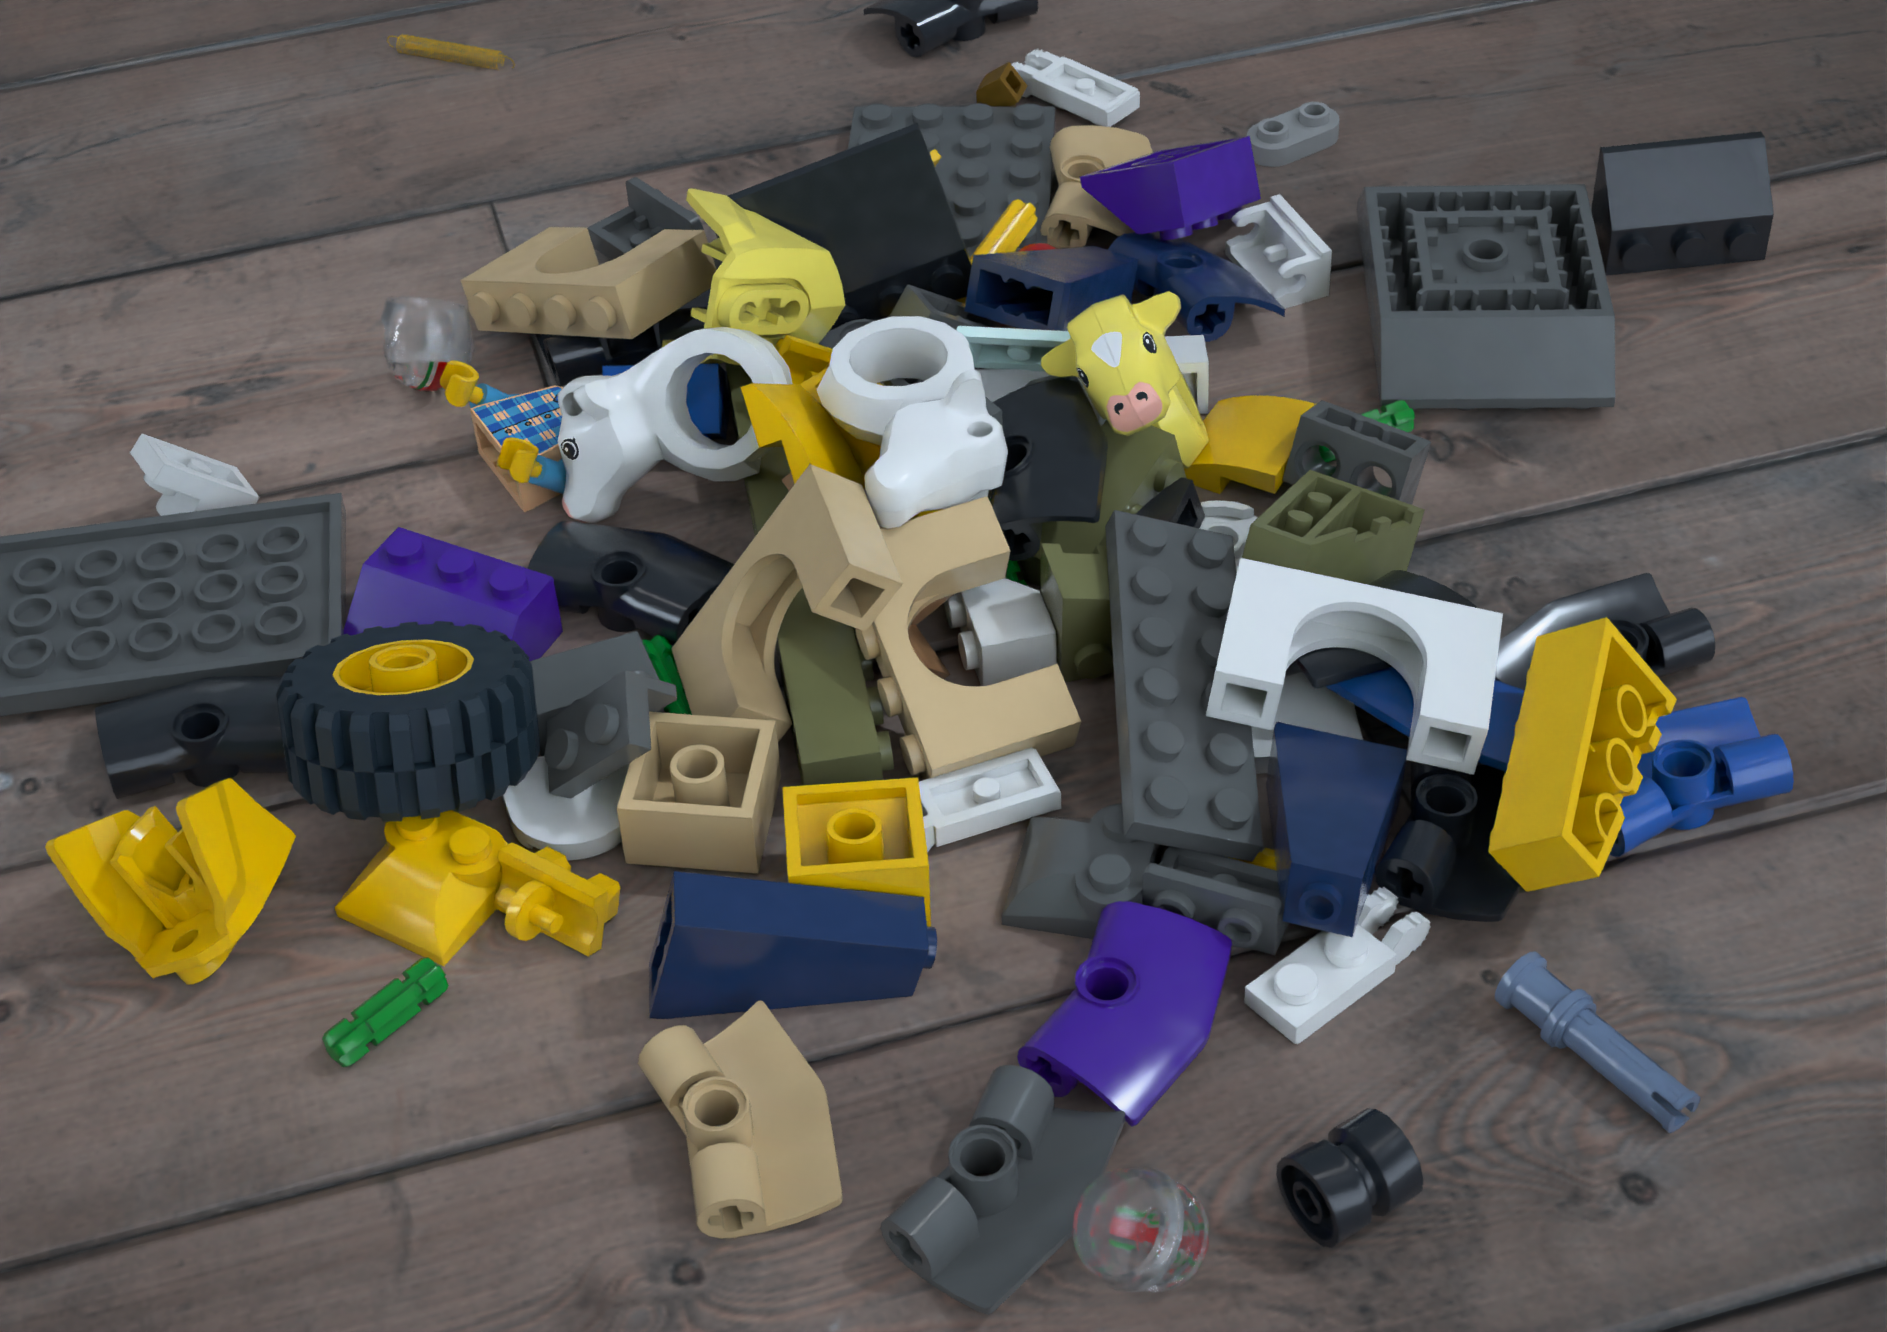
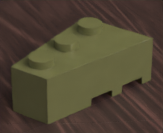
M1108 420L1103 423L1101 427L1107 437L1108 451L1100 519L1097 523L1043 522L1039 551L1033 557L1020 560L1029 582L1041 586V543L1060 544L1063 553L1093 554L1096 545L1106 546L1105 526L1114 510L1136 514L1167 486L1181 477L1186 478L1174 434L1151 425L1144 430L1126 436L1114 433Z
M1041 543L1040 593L1056 630L1057 664L1065 683L1085 678H1098L1104 674L1114 673L1107 547L1096 545L1093 554L1063 553L1060 544Z

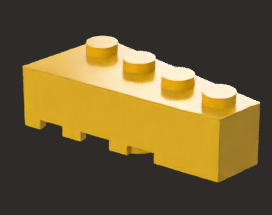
M1607 617L1540 635L1536 638L1531 665L1527 671L1526 687L1519 718L1515 724V735L1507 771L1502 781V793L1494 828L1490 834L1488 850L1495 860L1526 892L1600 877L1625 820L1620 806L1623 797L1637 793L1643 779L1637 765L1642 754L1655 751L1662 735L1656 722L1660 716L1671 714L1677 701L1676 697Z

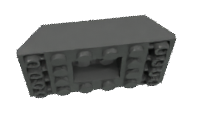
M1585 184L1364 187L1357 201V217L1380 407L1397 400L1405 401L1409 408L1413 410L1456 408L1460 410L1515 408L1526 410L1531 408L1572 407L1575 409H1588L1591 407H1614L1615 315Z

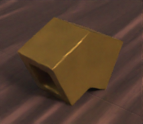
M1007 62L985 75L976 90L977 103L986 104L990 107H1016V103L1021 99L1027 84L1012 64Z

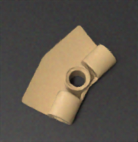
M1097 125L1070 126L1057 132L1051 140L1050 152L1059 187L1042 222L1041 235L1047 236L1048 244L1057 249L1084 247L1093 226L1109 231L1117 236L1134 232L1081 187L1080 176L1153 153L1149 139L1136 132Z
M757 1001L724 1031L704 1044L692 1028L683 1025L673 1026L653 1036L643 1047L639 1055L638 1064L687 1137L696 1221L701 1232L720 1239L763 1233L817 1216L842 1203L841 1181L825 1088L763 1001Z

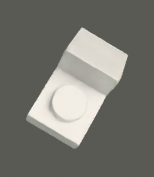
M145 434L140 435L130 451V454L145 473L143 476L144 481L150 487L162 493L156 505V510L160 516L256 504L260 498L237 467Z

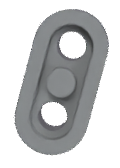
M1307 102L1298 108L1260 121L1247 132V136H1250L1254 162L1266 167L1284 166L1333 146L1339 136V115L1324 103Z

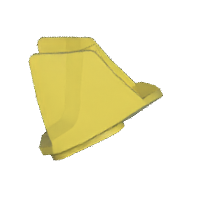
M692 188L688 189L686 201L719 236L718 239L703 244L701 252L722 261V264L712 277L707 310L694 307L691 310V316L704 322V328L728 327L751 331L772 343L774 347L779 339H784L786 334L819 344L845 307L841 279L830 252L753 211L743 209L727 195ZM663 340L662 347L674 340ZM722 354L710 355L700 363L720 364L725 362L740 365Z

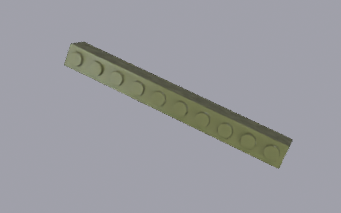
M725 363L730 409L736 440L738 441L748 432L752 424L741 390L742 386L751 384L752 380L741 365ZM773 447L761 457L759 473L744 478L755 536L789 492L782 482V479L791 472L784 447ZM803 588L797 593L788 607L776 640L777 657L787 709L792 721L791 731L802 786L883 780L882 771L894 770V762L888 731L876 732L875 725L884 724L878 686L866 688L865 682L874 680L872 659H865L860 645L856 642L857 635L854 627L811 611Z

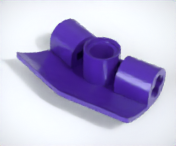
M1127 901L1108 904L1101 911L1087 960L1079 966L1075 973V990L1019 1049L1017 1055L1019 1066L1032 1070L1043 1077L1051 1086L1054 1097H1064L1079 1082L1083 1083L1112 1109L1124 1111L1125 1121L1130 1126H1136L1207 1044L1232 951L1231 939L1223 933L1193 919L1161 908Z

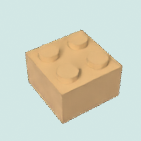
M649 712L651 750L630 762L617 805L625 862L627 864L758 874L781 779L776 721Z

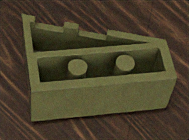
M1309 470L1251 523L1242 558L1368 585L1393 570L1407 571L1425 509Z

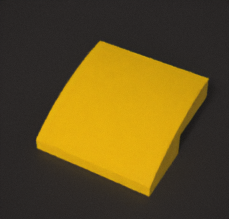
M751 383L741 387L759 448L784 447L794 483L797 482L809 464L859 483L865 491V482L860 468L840 429L826 410L802 386Z
M1262 395L1239 396L1219 400L1203 420L1209 441L1189 469H1184L1186 478L1193 480L1194 486L1221 494L1230 480L1275 494L1284 482L1282 480L1300 417L1316 404L1287 397Z

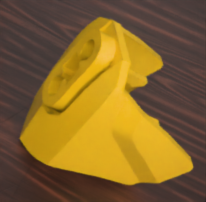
M231 778L218 781L178 801L176 812L182 826L179 832H177L159 809L153 806L148 808L141 817L129 810L120 811L53 838L46 843L45 848L48 855L79 901L104 933L127 949L153 979L175 972L184 983L191 985L203 981L220 968L240 937L249 929L262 910L285 865L296 835L289 827L258 804Z

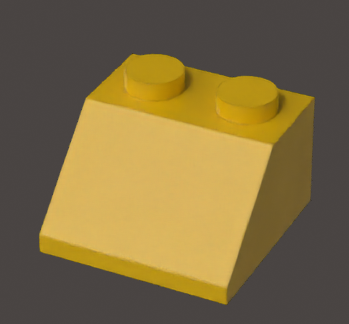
M918 777L782 787L788 883L924 897L927 926L931 927L929 862Z

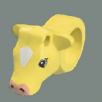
M1168 291L1153 296L1141 303L1131 305L1127 297L1122 294L1092 304L1068 322L1067 330L1071 338L1041 357V367L1047 374L1062 378L1078 377L1093 406L1103 419L1108 420L1114 433L1130 436L1152 425L1174 434L1184 469H1189L1208 443L1209 438L1192 393L1164 336L1167 328L1175 321L1181 309L1180 298Z

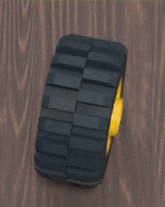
M435 621L434 624L418 625V622L399 623L400 626L389 628L376 626L364 629L363 633L352 636L344 634L332 638L330 644L325 646H314L305 651L302 659L296 658L288 666L276 691L289 781L293 784V788L309 804L315 803L321 811L332 815L343 812L349 819L364 821L368 817H380L383 822L402 821L403 817L421 816V819L440 817L441 812L454 809L461 812L476 807L477 802L483 799L492 801L504 795L509 785L517 786L526 777L540 752L533 668L528 655L514 640L511 641L507 635L499 631L486 632L483 626L473 624L455 626L453 622Z

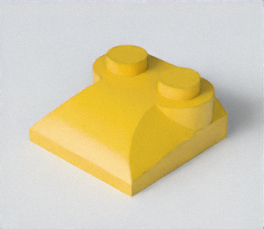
M453 810L441 812L440 817L421 819V816L403 817L402 821L386 822L384 834L387 843L374 856L334 907L337 917L420 956L429 957L435 963L445 966L495 912L496 909L493 907L494 896L502 878V866L498 861V851L500 848L508 845L497 830Z

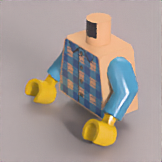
M449 361L440 379V385L446 389V399L455 407L466 406L469 401L479 454L523 512L529 511L559 494H564L566 470L558 445L562 420L558 404V393L563 387L554 385L524 394H506L485 383L475 386L479 379V374L473 367L460 361Z

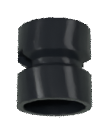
M1366 1108L1334 1127L1328 1133V1141L1323 1139L1318 1143L1309 1142L1286 1155L1277 1163L1276 1170L1280 1192L1287 1208L1298 1225L1315 1242L1329 1248L1336 1246L1371 1223L1372 1215L1383 1217L1415 1198L1422 1192L1424 1181L1420 1162L1403 1131L1389 1116L1377 1109Z

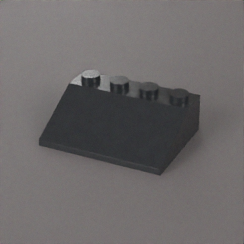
M918 123L728 195L730 199L743 209L753 211L830 252L839 272L845 299V307L831 327L832 330L853 320L870 319L877 321L888 318L907 284L953 300L967 296L972 262Z

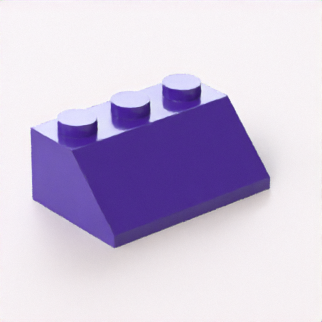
M1250 136L1159 150L1080 176L1081 187L1137 234L1159 232L1161 241L1186 237L1193 234L1192 230L1218 225L1219 220L1232 218L1237 212L1242 210V206L1261 199Z
M398 527L363 563L343 630L344 634L352 636L363 633V630L376 626H382V628L400 626L399 623L418 622V625L434 624L435 621L453 622L455 626L473 624L483 626L486 632L496 630L507 635L511 641L514 640L528 655L529 661L541 658L563 632L552 576Z

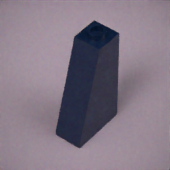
M1096 246L973 255L964 311L1018 329L1068 331V322L1094 303L1122 294L1131 303L1139 259Z
M1276 722L1273 730L1266 789L1283 921L1353 937L1399 807L1408 750Z
M674 871L649 961V1018L673 1019L747 1012L760 1000L770 1010L911 997L914 994L922 969H931L934 964L937 950V932L935 927L927 926L924 897Z

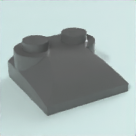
M1122 803L1106 806L1095 813L1092 818L1031 817L1002 912V925L1093 939L1101 911L1108 904L1118 901L1142 904L1143 874L1149 863L1158 864L1162 845L1124 838Z

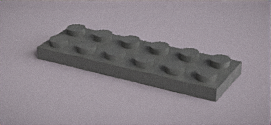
M1114 510L1105 526L1124 838L1252 862L1263 848L1252 728L1249 725L1206 716L1236 578L1233 536Z

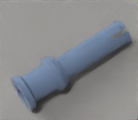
M1534 951L1525 954L1504 974L1496 988L1495 1000L1505 1009L1515 1007L1541 1029L1540 1038L1548 1045L1558 1047L1559 1049L1568 1046L1661 1123L1667 1132H1675L1689 1120V1117L1681 1112V1110L1686 1107L1689 1111L1695 1112L1700 1103V1096L1693 1090L1690 1091L1595 1014L1596 1005L1593 1003V997L1583 989L1571 990L1547 970V960L1539 953Z

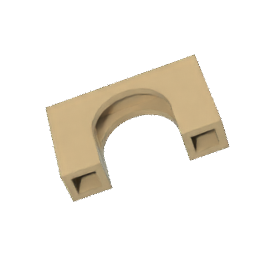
M549 227L463 278L461 283L468 300L469 312L475 320L478 331L633 339L710 289L716 267L713 257L701 252L702 245L708 243L704 230L664 229L618 258L599 265L587 228Z
M809 464L671 650L692 715L775 720L777 740L779 742L791 727L792 721L775 674V646L784 615L797 593L803 588L813 613L866 631L903 585L861 484Z
M988 496L910 519L900 527L881 528L880 530L903 585L866 631L857 628L855 630L865 659L876 658L883 678L877 681V686L884 710L888 717L898 715L906 736L900 738V747L910 774L921 773L923 780L1031 747L1033 749L1036 748L1041 757L1074 746L1081 725V719L1058 664L987 686H963L946 681L932 673L919 660L911 646L908 629L915 617L929 604L946 596L1005 578L1010 548Z

